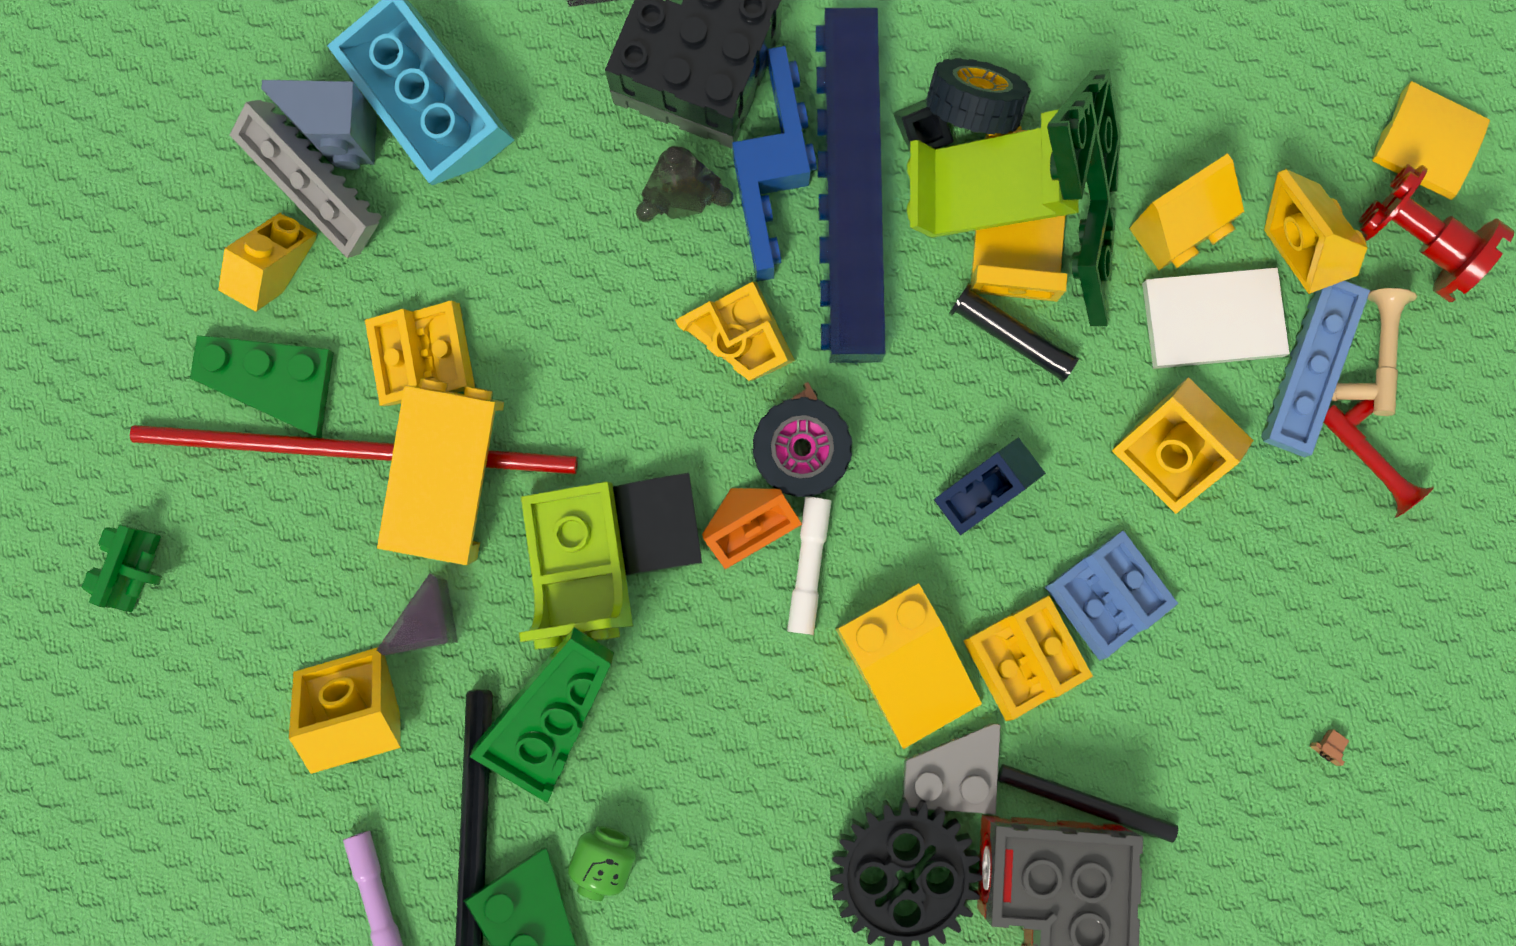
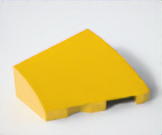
M752 281L715 302L709 301L675 320L679 328L683 331H688L705 344L709 351L730 363L733 369L748 381L760 378L795 361L757 282Z

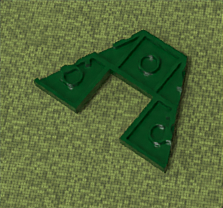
M1106 69L1090 71L1047 125L1052 148L1050 174L1053 181L1059 180L1062 199H1082L1085 183L1087 182L1090 205L1087 219H1081L1079 223L1081 250L1073 253L1072 274L1074 279H1080L1090 326H1108L1109 321L1102 290V281H1111L1115 218L1110 192H1117L1121 139L1110 71Z

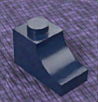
M1018 437L933 500L961 536L1023 492L1046 473Z

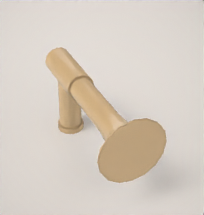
M1383 288L1369 292L1367 299L1377 305L1381 323L1378 369H1376L1375 383H1337L1332 401L1374 400L1373 413L1375 415H1395L1399 323L1404 307L1416 300L1417 295L1415 292L1401 288Z

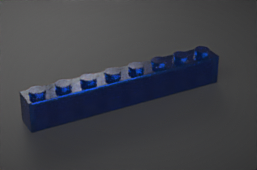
M825 8L823 25H815V52H823L824 67H816V94H824V109H817L816 128L817 136H825V151L817 152V177L826 178V194H818V221H826L827 237H819V264H827V280H820L819 300L820 307H828V324H820L821 350H829V363L882 362L885 356L878 8Z

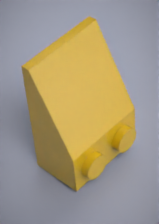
M919 583L835 629L902 749L982 704L943 624Z

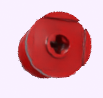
M1407 164L1390 183L1393 191L1384 202L1374 201L1358 221L1362 224L1360 231H1362L1365 241H1368L1392 220L1423 242L1420 253L1443 269L1433 285V291L1447 302H1453L1456 300L1453 293L1456 289L1466 294L1493 268L1503 255L1496 247L1502 237L1511 242L1514 237V230L1497 218L1485 224L1477 232L1472 231L1453 216L1447 217L1444 221L1440 220L1410 198L1421 184L1428 168L1421 165L1414 169Z

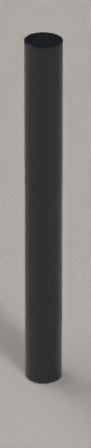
M1005 764L1001 765L998 772V782L1171 843L1176 840L1178 834V825Z

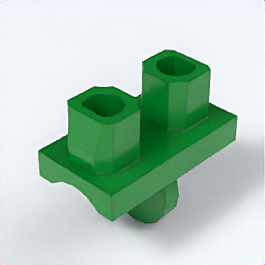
M119 524L118 528H104L98 544L100 550L108 553L102 569L93 567L86 573L81 586L83 590L91 594L89 603L99 607L132 612L137 598H140L145 583L159 585L162 576L150 571L161 536Z

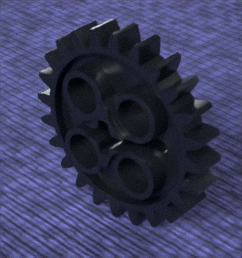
M902 797L899 810L895 811L892 810L887 800H883V814L878 816L869 807L865 808L868 822L863 825L852 818L850 825L855 833L854 836L841 833L838 836L839 843L846 851H832V861L842 866L830 870V881L841 883V885L832 889L833 900H846L839 907L841 918L855 915L851 921V930L856 933L867 927L866 939L870 945L879 936H882L884 946H893L895 940L901 941L902 946H911L912 941L917 940L920 946H929L928 937L933 935L940 943L945 944L946 938L943 929L948 926L959 933L961 927L956 918L958 914L965 917L973 916L970 906L965 902L966 899H980L978 890L969 884L982 880L980 871L969 867L980 861L975 850H965L973 842L968 833L956 836L961 827L956 818L943 824L945 812L942 807L939 806L931 816L928 815L927 804L922 799L915 811L910 810L906 797ZM909 833L917 837L916 844L908 851H899L893 847L894 840L901 834ZM930 845L936 847L934 852L928 853L923 857L925 850ZM942 866L950 870L949 876L942 883L936 884L926 880L927 874L934 867ZM868 867H879L885 872L883 878L873 884L865 883L860 878L862 872ZM900 869L906 873L912 871L914 878L910 881L905 877L898 880L897 871ZM888 893L886 900L881 905L875 903L876 899ZM902 900H912L917 903L916 910L910 915L901 916L894 912L896 904Z

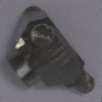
M672 146L660 155L641 194L643 199L636 208V216L642 222H649L658 214L663 215L664 213L671 219L700 214L706 205L710 206L711 203L721 207L729 206L733 201V193L729 188L722 186L720 183L721 179L693 156L688 149Z

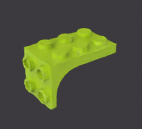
M602 482L522 496L521 502L534 589V618L529 631L519 632L520 642L533 641L535 650L555 648L559 646L574 627L595 641L620 637L619 628L633 626L612 483Z

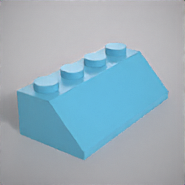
M381 0L327 45L429 184L435 185L481 168L514 141V138L436 34L408 0Z

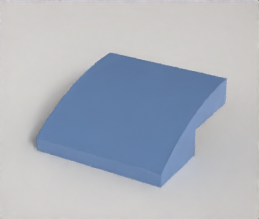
M1124 530L1092 551L1045 587L1099 661L1108 658L1138 632L1148 629L1178 604Z

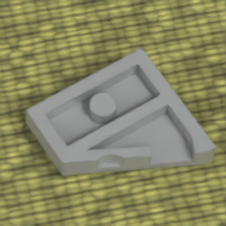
M990 723L965 736L956 737L942 743L934 749L906 758L904 761L902 797H906L909 808H916L922 799L925 800L927 809L936 810L940 806L945 811L996 814L1000 724Z

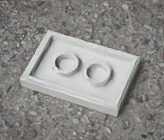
M1278 267L1146 279L1142 283L1153 369L1278 358L1290 354Z

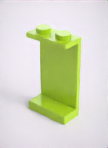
M1058 110L1041 113V128L936 150L920 140L910 141V158L907 163V171L910 178V200L907 204V215L910 221V228L933 238L1079 213V200H1063L1059 180L1053 181L1050 174L1052 148L1047 125Z

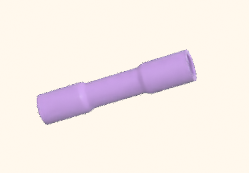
M370 830L343 839L352 875L358 884L370 925L372 945L403 946L400 932L393 920L381 879V867Z

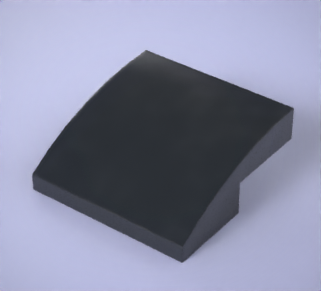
M689 473L613 486L626 576L703 564Z

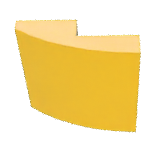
M1410 81L1401 92L1392 121L1381 133L1372 161L1397 174L1407 164L1414 169L1424 165L1428 170L1420 185L1452 200L1459 192L1483 142L1490 119Z
M451 300L413 312L400 309L365 320L380 406L401 404L404 386H419L420 378L447 382V391L455 393L464 391L465 386L475 388L460 303Z
M1046 596L963 640L1005 721L1014 720L1048 699L1059 697L1093 677L1050 596Z

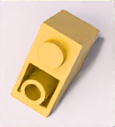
M278 213L225 247L218 290L257 312L284 292L316 241L317 233L299 224L295 219Z

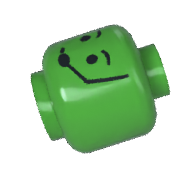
M597 826L595 831L586 832L580 836L568 867L569 877L579 885L577 892L590 900L603 901L604 896H614L624 891L636 860L635 851L629 845L631 840L627 835L609 827Z

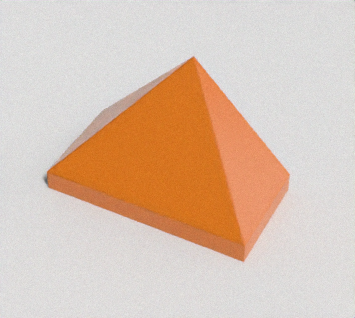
M731 488L702 536L724 569H727L801 526L802 523L781 489Z

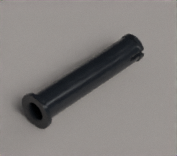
M968 283L949 313L951 315L955 312L1059 378L1061 382H1064L1076 366L1079 358L1066 352L970 290L972 285Z

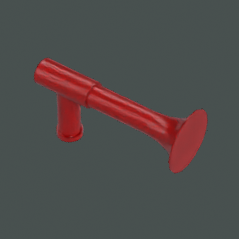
M1360 400L1345 414L1334 404L1328 409L1323 423L1386 485L1397 503L1395 518L1407 512L1434 489V486L1423 488L1407 481L1365 439L1366 436L1357 428L1362 421L1373 413L1374 400Z

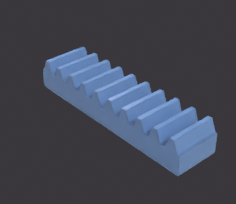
M1342 281L1314 292V298L1307 306L1309 312L1301 323L1304 325L1303 329L1295 339L1298 341L1297 346L1290 353L1292 360L1284 370V373H1286L1285 379L1279 384L1280 393L1273 401L1274 410L1266 420L1269 423L1268 427L1261 434L1263 442L1304 458L1313 454L1370 290L1347 281Z

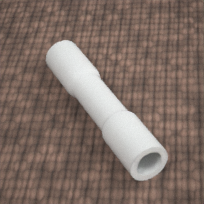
M805 497L800 531V555L796 585L791 597L788 632L814 635L823 545L827 539L832 502L828 499Z

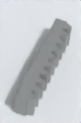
M261 100L246 102L230 133L233 140L346 258L361 254L382 216L379 213L367 211L370 205L368 201L356 200L355 196L358 191L354 188L344 187L343 184L346 179L343 176L331 174L334 166L321 163L322 154L320 152L308 150L311 142L307 139L297 138L296 135L299 130L296 127L284 125L287 117L274 114L273 110L276 106L273 103Z

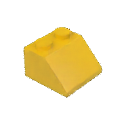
M1227 153L1153 201L1129 228L1159 271L1170 263H1173L1176 268L1181 267L1200 253L1196 246L1207 239L1214 245L1236 230L1232 222L1244 212V207L1232 158Z
M1287 169L1277 173L1264 231L1308 294L1358 276L1368 247L1362 233L1354 230L1344 217L1338 201L1330 198L1323 187L1315 181Z
M1188 377L1160 401L1112 449V452L1176 514L1239 464L1254 440Z
M382 647L293 672L289 740L310 774L401 748L400 711Z

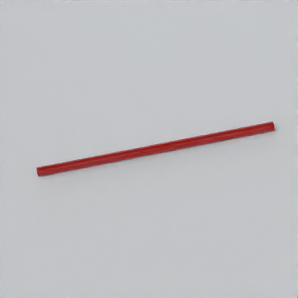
M133 425L130 429L131 442L384 461H392L394 443L143 425ZM493 450L488 451L486 468L576 474L578 467L577 456Z

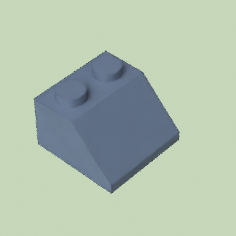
M262 80L261 89L333 166L340 169L355 170L360 168V164L374 165L377 114L354 82Z

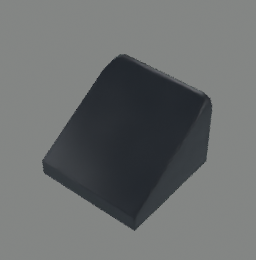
M926 99L894 112L896 123L909 151L910 141L920 140L935 150L954 142L948 122L941 120L939 116L934 115L930 111V107L926 105Z

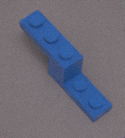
M786 46L768 49V70L781 134L732 142L733 161L756 281L773 279L774 264L781 263L777 237L769 238L766 222L773 221L769 195H760L809 186L810 171L817 169L813 144L805 145L802 129L808 128L805 103H797L794 88L800 87L796 60L788 61Z

